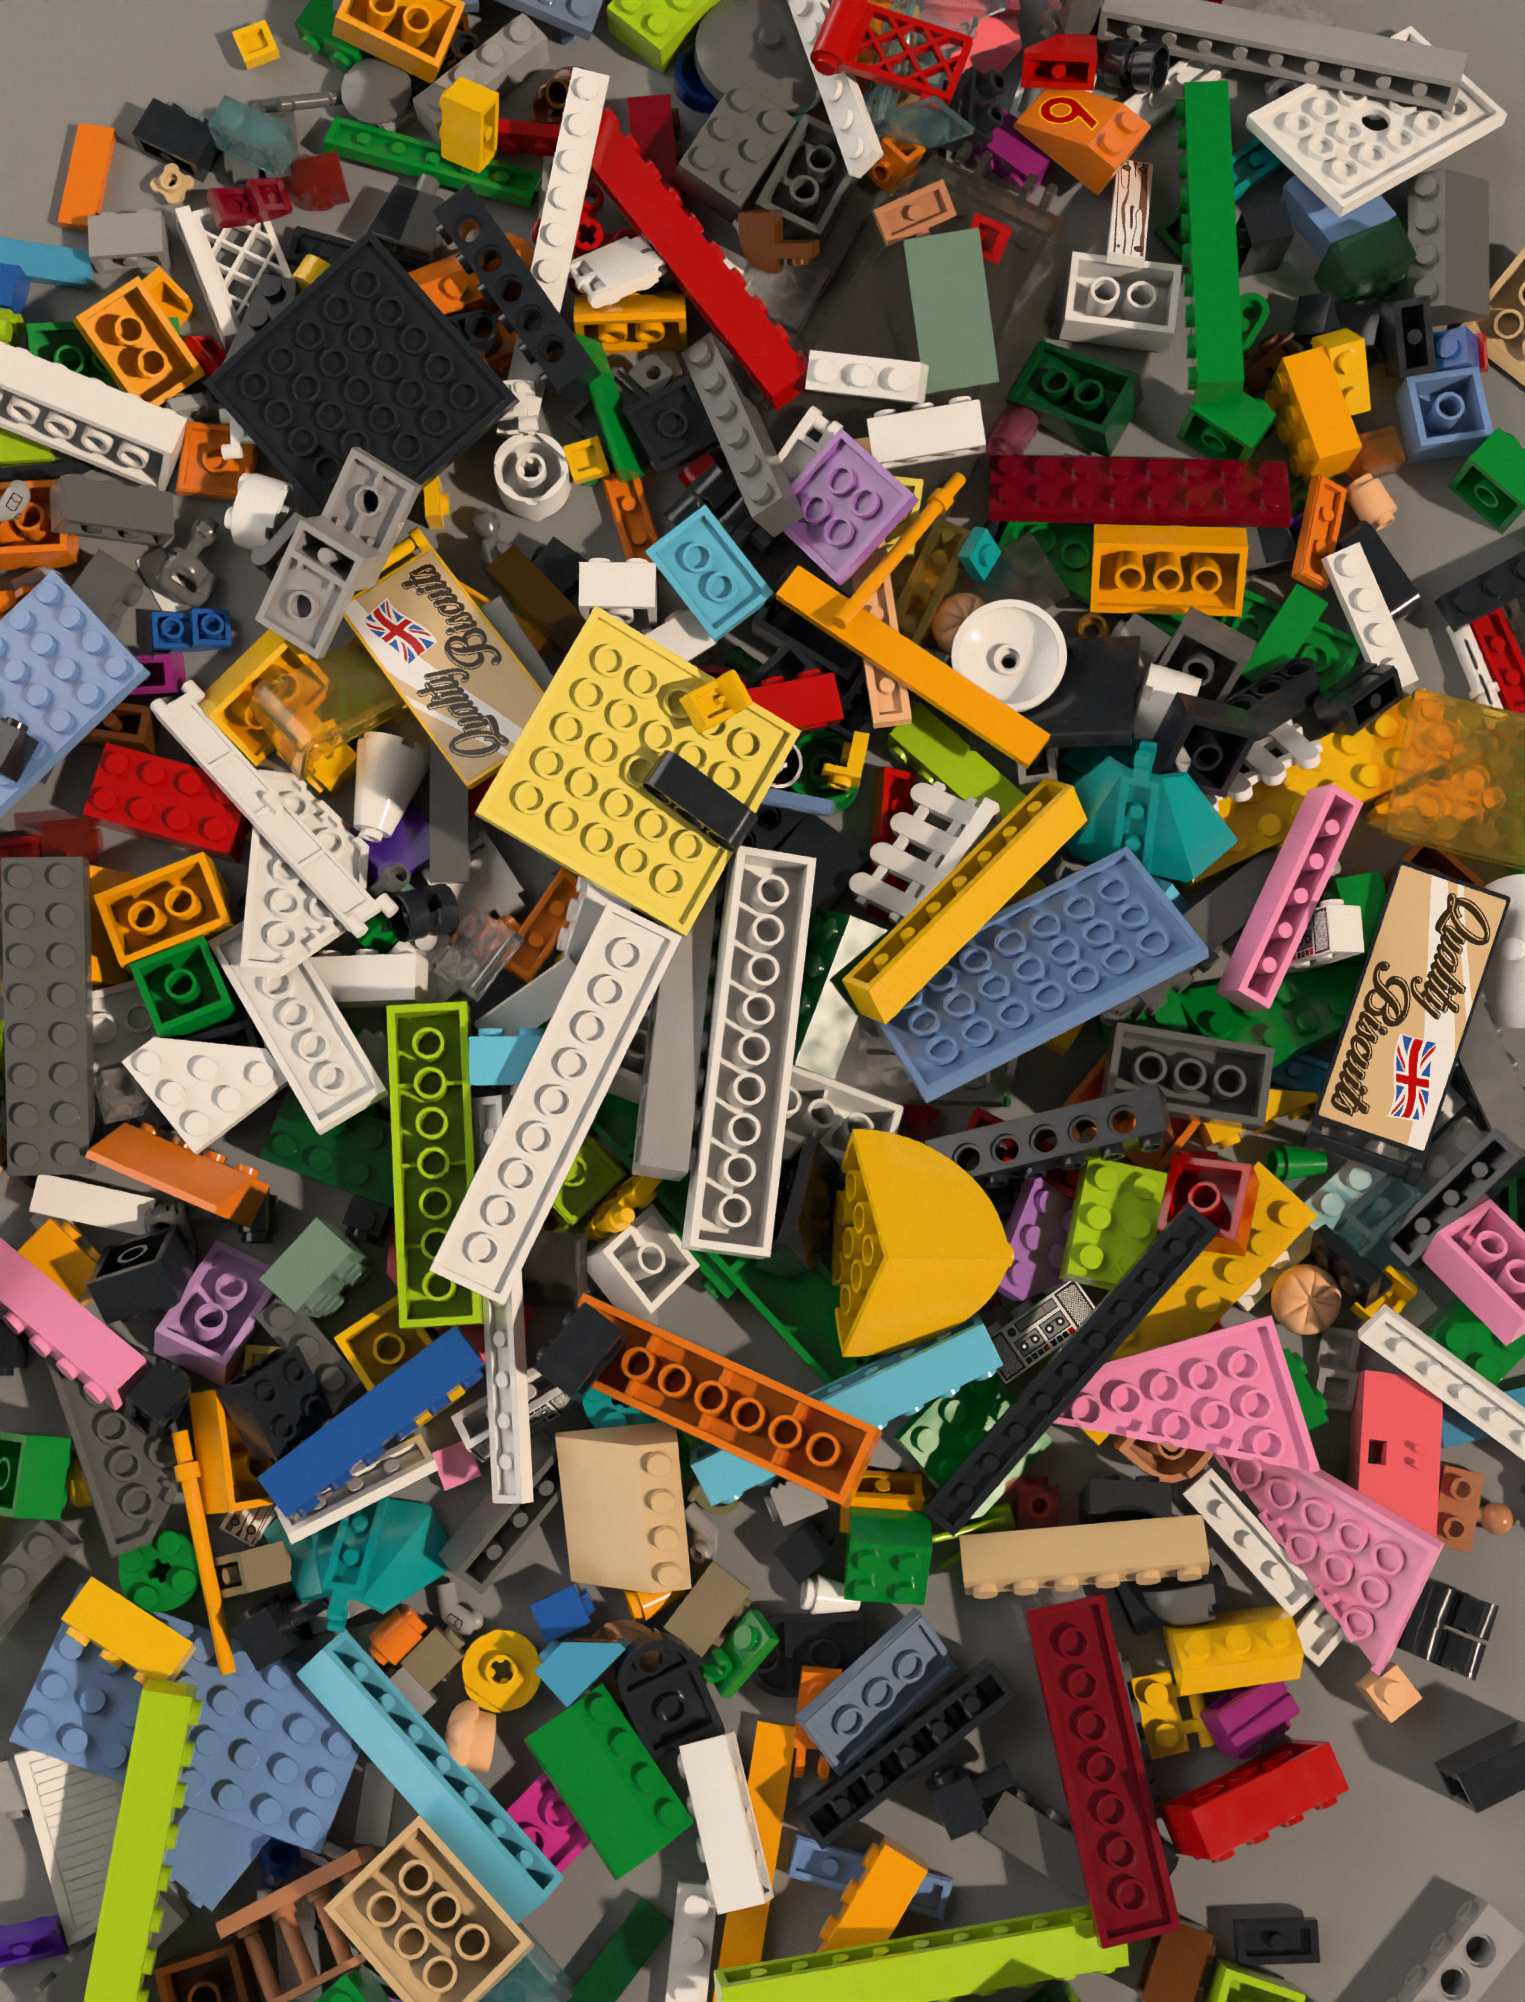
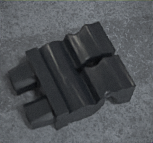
M972 66L965 69L964 73L961 74L949 106L942 104L941 108L938 109L920 103L919 121L921 123H918L917 141L926 149L922 158L941 168L946 163L947 150L966 154L975 150L979 143L984 146L992 143L993 130L1002 126L1004 121L1002 107L995 102L996 96L1006 91V77L996 70L983 73ZM944 79L940 84H930V86L946 91L949 82Z
M715 462L690 486L699 499L704 503L706 501L710 503L712 510L716 514L715 518L740 550L750 541L763 554L777 541L775 537L770 535L752 519L740 490L736 485H731L728 482L727 476ZM686 490L663 515L676 527L700 509L701 505Z
M1427 1581L1396 1648L1438 1666L1451 1667V1671L1475 1681L1487 1645L1468 1638H1460L1455 1633L1445 1629L1446 1626L1455 1629L1461 1628L1468 1635L1488 1641L1499 1606L1478 1599L1472 1600L1467 1594Z

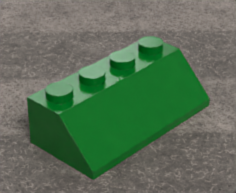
M603 1683L581 1696L568 1708L566 1707L524 1739V1742L615 1881L660 1851L694 1823Z

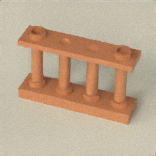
M372 1844L350 1851L215 1923L220 1939L235 1934L239 1941L243 1939L267 2002H291L368 1962L362 1953L353 1957L344 1932L323 1908L331 1901L329 1894L332 1893L331 1884L341 1879L344 1885L349 1884L377 1856ZM307 1898L309 1904L314 1903L338 1966L319 1976L294 1916V1913L297 1911L295 1903ZM272 1916L273 1922H279L302 1981L301 1985L282 1994L259 1931L262 1930L260 1922Z

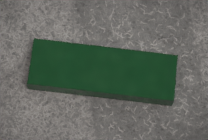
M641 1896L566 1996L565 2002H616L671 1929L673 1922Z

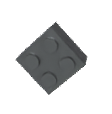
M1190 606L1157 665L1202 679L1197 697L1224 703L1249 662L1257 641Z

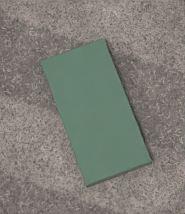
M979 227L903 240L920 362L929 366L925 395L999 383Z

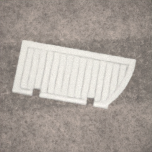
M28 1749L16 1753L14 1757L67 1944L70 1945L96 1932L95 1928L99 1922L124 1784Z

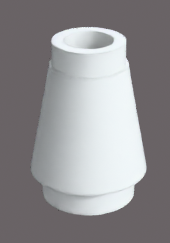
M815 1574L814 1577H807L802 1583L800 1607L801 1609L809 1610L811 1614L858 1612L861 1601L844 1600V1583Z

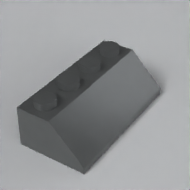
M1449 169L1422 172L1408 179V297L1430 295L1432 327L1490 319L1489 181Z

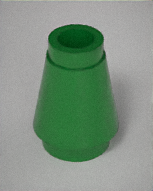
M1278 1144L1276 1147L1268 1149L1266 1168L1281 1182L1324 1174L1327 1170V1156L1324 1151L1315 1150L1313 1152L1302 1147Z

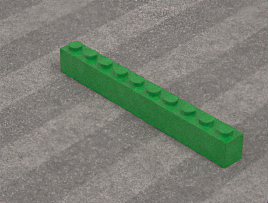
M1228 80L1184 82L1183 98H1176L1175 118L1176 121H1182V126L1177 127V150L1183 149L1184 155H1179L1178 178H1185V184L1180 185L1179 207H1186V214H1181L1180 233L1181 237H1187L1188 244L1182 245V267H1189V274H1184L1183 297H1190V304L1185 305L1184 325L1185 328H1191L1192 335L1186 336V359H1193V367H1188L1187 390H1194L1195 405L1241 404L1244 387V364Z

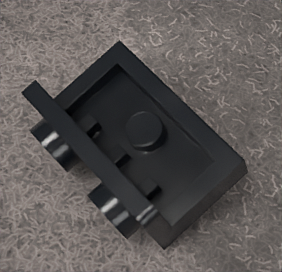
M1326 1224L1313 1232L1309 1257L1320 1268L1326 1270L1336 1283L1364 1309L1392 1289L1393 1282L1341 1234L1335 1233Z

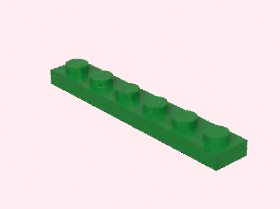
M335 116L323 141L324 152L417 178H419L420 174H427L436 178L440 184L457 189H462L465 185L469 184L478 195L529 209L532 208L542 185V172L492 159L478 174L442 158L440 144L361 124Z

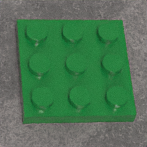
M996 1373L982 1381H975L974 1379L960 1386V1390L948 1398L940 1399L937 1397L925 1403L924 1407L897 1432L893 1439L938 1490L1017 1398ZM1046 1433L1040 1437L966 1524L977 1523L1049 1446L1052 1440Z

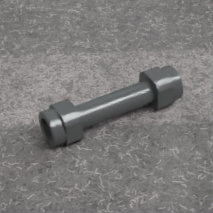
M401 863L391 864L383 870L380 879L366 889V891L374 900L383 893H397L410 881V871Z

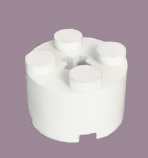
M535 432L536 435H523L521 433L510 437L499 447L494 460V477L503 504L512 513L527 518L530 521L538 522L557 512L567 501L571 490L570 472L565 452L556 440L543 433Z
M243 473L238 481V494L234 506L229 507L226 511L224 526L231 530L233 541L237 546L254 550L259 546H266L294 512L300 514L299 502L306 504V501L288 482L257 473Z
M1151 663L1136 700L1137 704L1133 717L1134 738L1151 742L1176 693L1180 692L1197 697L1202 679Z

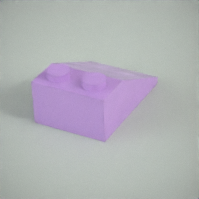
M216 1240L191 1276L180 1302L168 1310L156 1328L154 1353L220 1386H224L243 1359L246 1345L251 1344L261 1325L255 1316L272 1303L276 1296L259 1280L271 1266Z

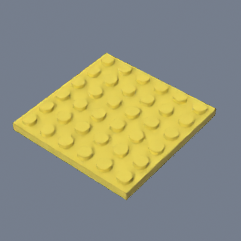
M595 606L474 814L678 935L685 937L733 852L715 843L656 799L642 786L641 782L664 750H669L685 759L756 813L801 731L753 702L751 706L731 719L698 734L679 699L687 693L714 681L715 678Z

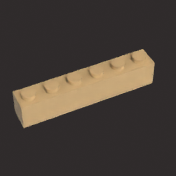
M1203 1514L959 1535L966 1595L973 1594L977 1599L993 1598L998 1595V1592L1014 1591V1594L1022 1596L1037 1593L1038 1589L1053 1587L1058 1592H1071L1079 1589V1585L1095 1584L1097 1588L1107 1589L1117 1587L1123 1581L1135 1580L1139 1585H1152L1159 1583L1161 1578L1177 1577L1179 1581L1189 1582L1202 1578V1575L1209 1573L1210 1559Z

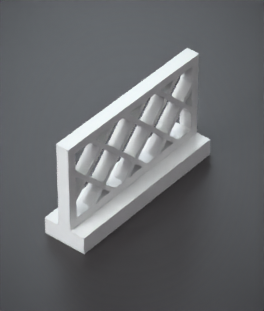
M189 205L176 208L177 230L223 349L228 353L241 324L240 319L245 310L247 311L263 273L266 274L270 270L282 277L291 279V272L271 221L255 224L254 227L249 225L233 227L249 235L244 246L240 247L225 240L232 228H223L219 237L204 230L202 222L214 219L210 207L192 212ZM256 238L271 246V251L266 259L249 251ZM221 247L238 255L231 268L217 262L215 259ZM244 258L262 266L255 279L238 272ZM233 279L250 286L243 300L229 294L227 290ZM234 305L239 307L237 312L234 308Z

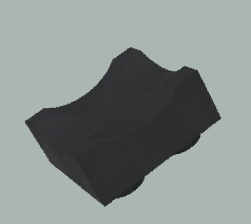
M1100 1473L1095 1475V1479L1090 1478L1079 1494V1525L1172 1516L1171 1483L1160 1482L1158 1476L1141 1475L1135 1477V1481L1120 1480L1118 1474Z

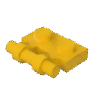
M634 1175L616 1184L593 1210L595 1214L583 1228V1236L587 1240L600 1241L608 1238L612 1233L626 1230L635 1219L633 1209L638 1207L642 1210L648 1206L657 1196V1192L654 1189L663 1179Z
M1168 1668L1132 1676L1133 1680L1129 1683L1132 1695L1137 1698L1140 1707L1142 1722L1139 1723L1143 1738L1146 1739L1149 1747L1151 1760L1190 1751L1186 1734L1197 1732L1201 1747L1215 1745L1212 1734L1208 1732L1199 1716L1200 1712L1207 1708L1204 1693L1185 1695L1188 1696L1193 1717L1182 1719L1177 1698L1182 1696L1179 1694L1177 1683L1172 1682Z

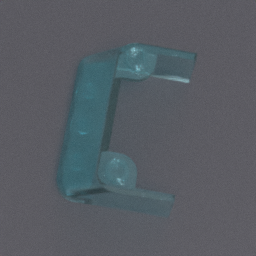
M896 0L889 10L974 37L975 40L979 20L1006 10L1008 3L1005 0ZM884 22L881 35L892 31L886 22ZM916 32L904 36L910 49L926 43L924 36ZM897 39L880 45L887 58L903 52ZM948 43L939 47L945 60H948L951 57V53L961 50L962 47ZM932 51L915 57L922 70L938 64ZM875 55L873 64L880 62L877 55ZM908 60L892 66L895 74L902 77L915 73ZM943 72L927 78L930 86L942 90L945 79ZM868 80L863 99L876 134L926 148H933L973 134L974 127L935 95L919 101L920 96Z

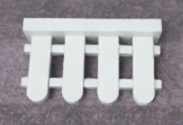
M1292 719L1254 742L1243 763L1251 771L1245 774L1238 772L1224 798L1229 797L1232 801L1243 802L1252 797L1253 784L1260 781L1270 786L1282 784L1287 779L1286 769L1295 764L1301 769L1317 767L1321 762L1319 753L1323 751L1322 744L1317 739L1309 742L1302 736V726L1298 723L1293 724ZM1278 748L1284 755L1276 758L1269 751ZM1203 793L1216 811L1219 812L1218 801L1224 798Z
M936 781L933 786L928 783L914 785L910 794L913 804L918 809L913 816L900 812L891 818L890 826L892 832L898 837L893 846L885 842H879L870 849L872 863L878 867L874 874L871 876L867 873L859 872L850 878L849 886L852 894L857 897L855 900L856 904L865 909L869 903L889 913V921L898 925L1002 821L999 804L986 797L980 806L978 800L971 796L967 801H963L944 792L946 790L945 784ZM929 813L951 823L946 832L925 822ZM909 843L931 853L926 862L904 852ZM890 873L911 884L906 892H903L883 881Z

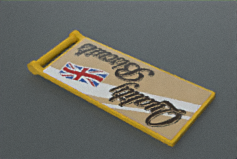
M417 526L408 532L409 537L393 547L382 572L417 549L421 553L379 579L375 587L364 589L353 596L343 618L468 789H473L499 772L544 692Z

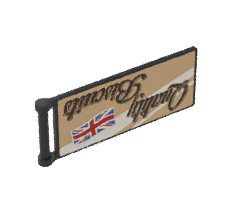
M1403 860L1397 862L1310 1123L1303 1136L1302 1148L1313 1152L1315 1149H1319L1400 1177L1405 1184L1414 1187L1418 1184L1423 1172L1424 1160L1511 901L1509 896ZM1327 1123L1411 1152V1158L1407 1164L1321 1134L1323 1124Z

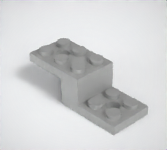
M352 447L321 516L299 520L254 620L316 659L324 658L355 591L375 587L422 486L360 447ZM368 490L373 491L378 497V507L374 512L368 510L364 504V496ZM301 595L306 596L311 602L312 609L308 616L303 615L298 609V599Z

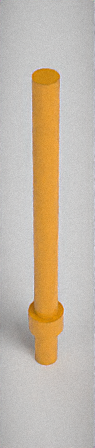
M955 472L942 488L935 489L927 499L925 509L833 618V623L836 627L845 629L938 515L946 513L954 502L953 497L966 482L964 475Z
M188 1430L171 1433L178 1464L174 1466L176 1481H181L219 1673L220 1675L235 1672L236 1667L197 1477H201L199 1463L193 1459Z

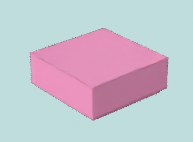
M463 1441L431 1453L439 1469L437 1472L445 1491L483 1476L477 1458L466 1449Z

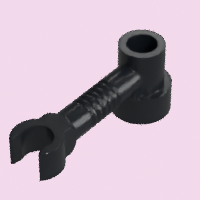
M461 31L452 38L451 49L453 56L444 60L436 80L480 46L479 39L473 32ZM414 75L410 77L413 89L410 99L411 105H413V98L431 85Z

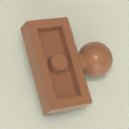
M943 179L872 210L886 247L914 234L916 238L934 235L930 234V227L957 215Z
M1446 1465L1442 1466L1439 1482L1437 1539L1444 1542L1443 1547L1471 1553L1476 1522L1481 1523L1486 1531L1495 1535L1504 1534L1512 1527L1513 1515L1506 1505L1494 1502L1485 1507L1479 1506L1485 1474Z

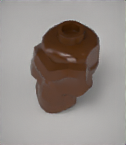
M581 66L562 67L556 70L548 81L539 84L536 96L532 99L530 107L533 122L559 125L562 122L573 67L586 70Z

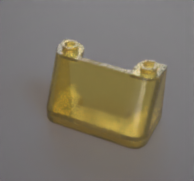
M357 636L350 643L326 654L324 658L316 659L274 681L273 679L262 681L254 688V695L250 702V710L298 781L316 773V769L313 766L315 761H318L323 756L326 760L332 758L335 748L393 718L399 723L405 719V715H407L411 722L417 720Z

